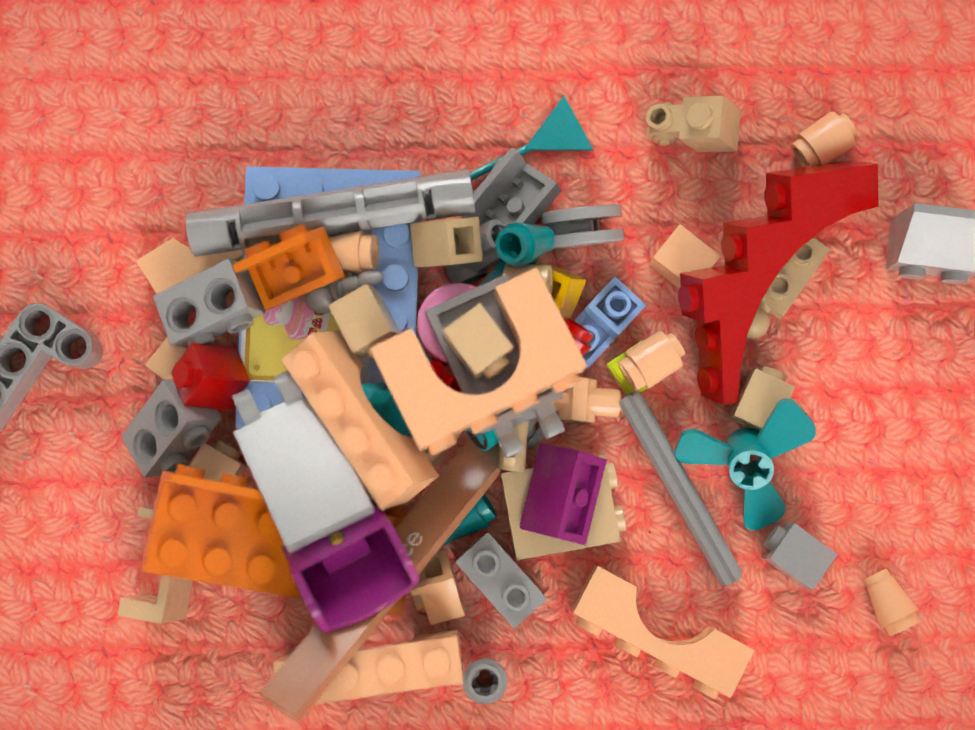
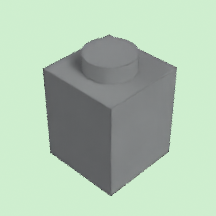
M785 523L783 527L777 525L769 533L763 543L767 550L761 558L802 588L814 590L838 554L797 524Z

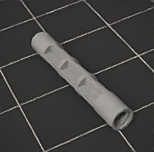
M464 169L316 194L298 195L265 202L190 212L186 214V230L190 249L193 255L198 257L248 249L265 241H269L270 244L282 242L279 237L280 233L302 224L305 225L307 231L324 227L327 235L416 221L476 213L470 170Z

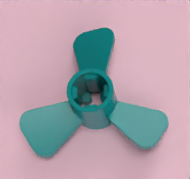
M784 398L777 402L760 431L754 428H741L733 432L726 443L697 429L683 431L675 447V457L678 461L685 464L728 465L732 481L744 489V525L749 530H759L777 522L785 513L784 500L770 481L774 474L772 458L812 441L816 435V427L812 418L796 401ZM750 454L758 455V459L750 462Z

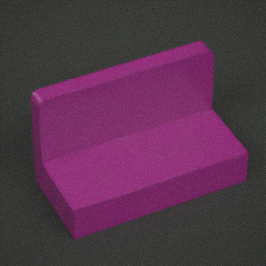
M544 443L540 444L519 525L520 529L586 546L607 459L579 450Z

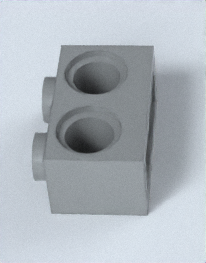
M228 258L154 295L153 299L170 344L183 348H188L191 343L213 345L216 342L215 337L227 331L229 333H236L252 326L254 323L252 319L266 313L249 271L235 273L232 265L238 261ZM231 290H234V302L227 309L225 304L226 297ZM195 309L196 320L189 327L188 317L190 312Z
M173 379L162 380L124 431L121 438L144 478L161 476L162 470L176 473L177 465L188 466V461L201 445L208 441L211 431L221 420V416L216 409L184 406Z
M486 532L455 560V563L514 629L547 600L544 594L489 532Z

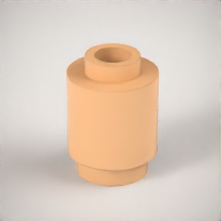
M831 111L799 133L797 141L791 144V149L803 167L830 164L856 145L854 136L857 135V130L847 115L842 113L838 116L835 112Z
M659 330L624 352L625 358L617 363L627 382L635 391H638L642 387L649 389L683 367L681 357L685 355V351L672 333L666 336Z

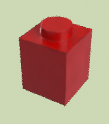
M191 343L171 371L173 382L177 387L183 405L190 407L229 410L235 403L232 396L244 391L251 382L237 348Z

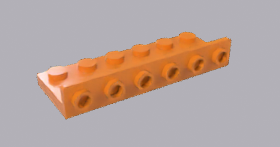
M180 464L177 465L176 473L162 470L141 571L303 599L281 547L285 545L261 491L248 487L249 478L222 473L220 482L203 479L204 469ZM391 507L390 514L386 515L394 529L409 513V510ZM405 595L396 602L388 614L401 616Z

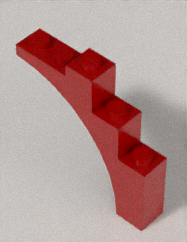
M851 160L766 173L764 200L767 206V216L723 223L724 237L721 241V250L725 258V265L680 273L678 302L682 309V316L697 320L698 324L695 331V341L699 348L700 369L697 373V382L701 390V396L722 405L739 402L741 362L747 335L760 302L780 270L799 248L820 231L851 214L879 207L878 164Z

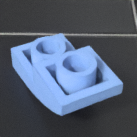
M616 277L601 290L574 320L594 334L589 343L592 347L583 356L587 365L583 372L594 363L646 306Z

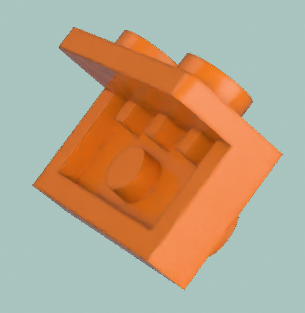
M304 224L280 233L279 237L282 242L271 246L269 241H265L244 250L246 259L232 265L235 273L249 271L265 311L281 306L345 277L325 228L321 227L307 231Z

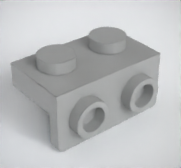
M511 148L503 158L494 164L490 174L473 191L476 213L461 215V217H479V227L495 219H500L505 225L514 222L534 225L562 190L557 182L527 164L520 152Z

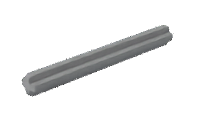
M639 391L626 395L619 401V406L719 583L722 586L735 583L741 578L742 571L682 464L676 459L673 448L643 395Z

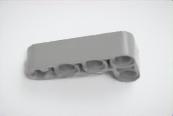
M40 303L26 306L18 314L0 341V433L51 357L77 369H89L94 367L101 359L103 347L100 340L93 333L48 306ZM48 315L50 318L49 330L45 334L37 336L35 332L36 321L40 317ZM84 338L87 344L85 354L78 359H73L70 354L72 343L76 339ZM23 351L26 356V363L20 371L14 372L11 368V359L16 352Z

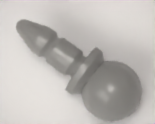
M363 272L358 276L342 278L305 294V301L312 311L319 314L329 313L331 310L328 305L365 284L374 287L383 279L382 272Z

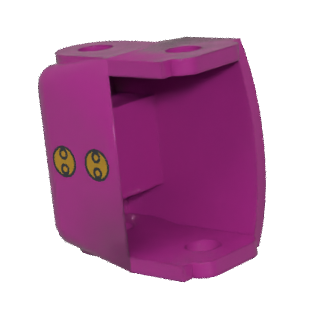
M369 496L368 498L375 513L290 554L285 545L281 546L299 591L323 633L350 626L378 613L403 597L421 581L393 525L374 498L371 499Z

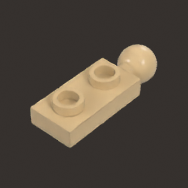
M814 237L799 248L777 274L760 302L747 339L760 338L767 332L769 328V313L778 319L785 315L826 257L830 248Z

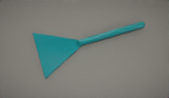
M563 96L530 142L516 150L523 156L531 151H593L594 149L566 97ZM504 156L470 172L471 181L491 172L494 164Z

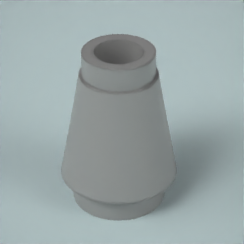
M476 660L464 672L463 688L467 696L474 702L480 704L493 703L500 699L506 690V673L502 666L493 660ZM481 670H488L490 675H493V679L489 684L483 685L477 681L476 677L479 676Z

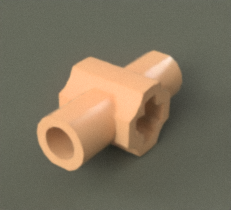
M579 377L581 380L579 383L562 391L563 398L552 402L562 422L594 423L595 416L614 418L619 416L621 392L618 389L596 388L597 380Z

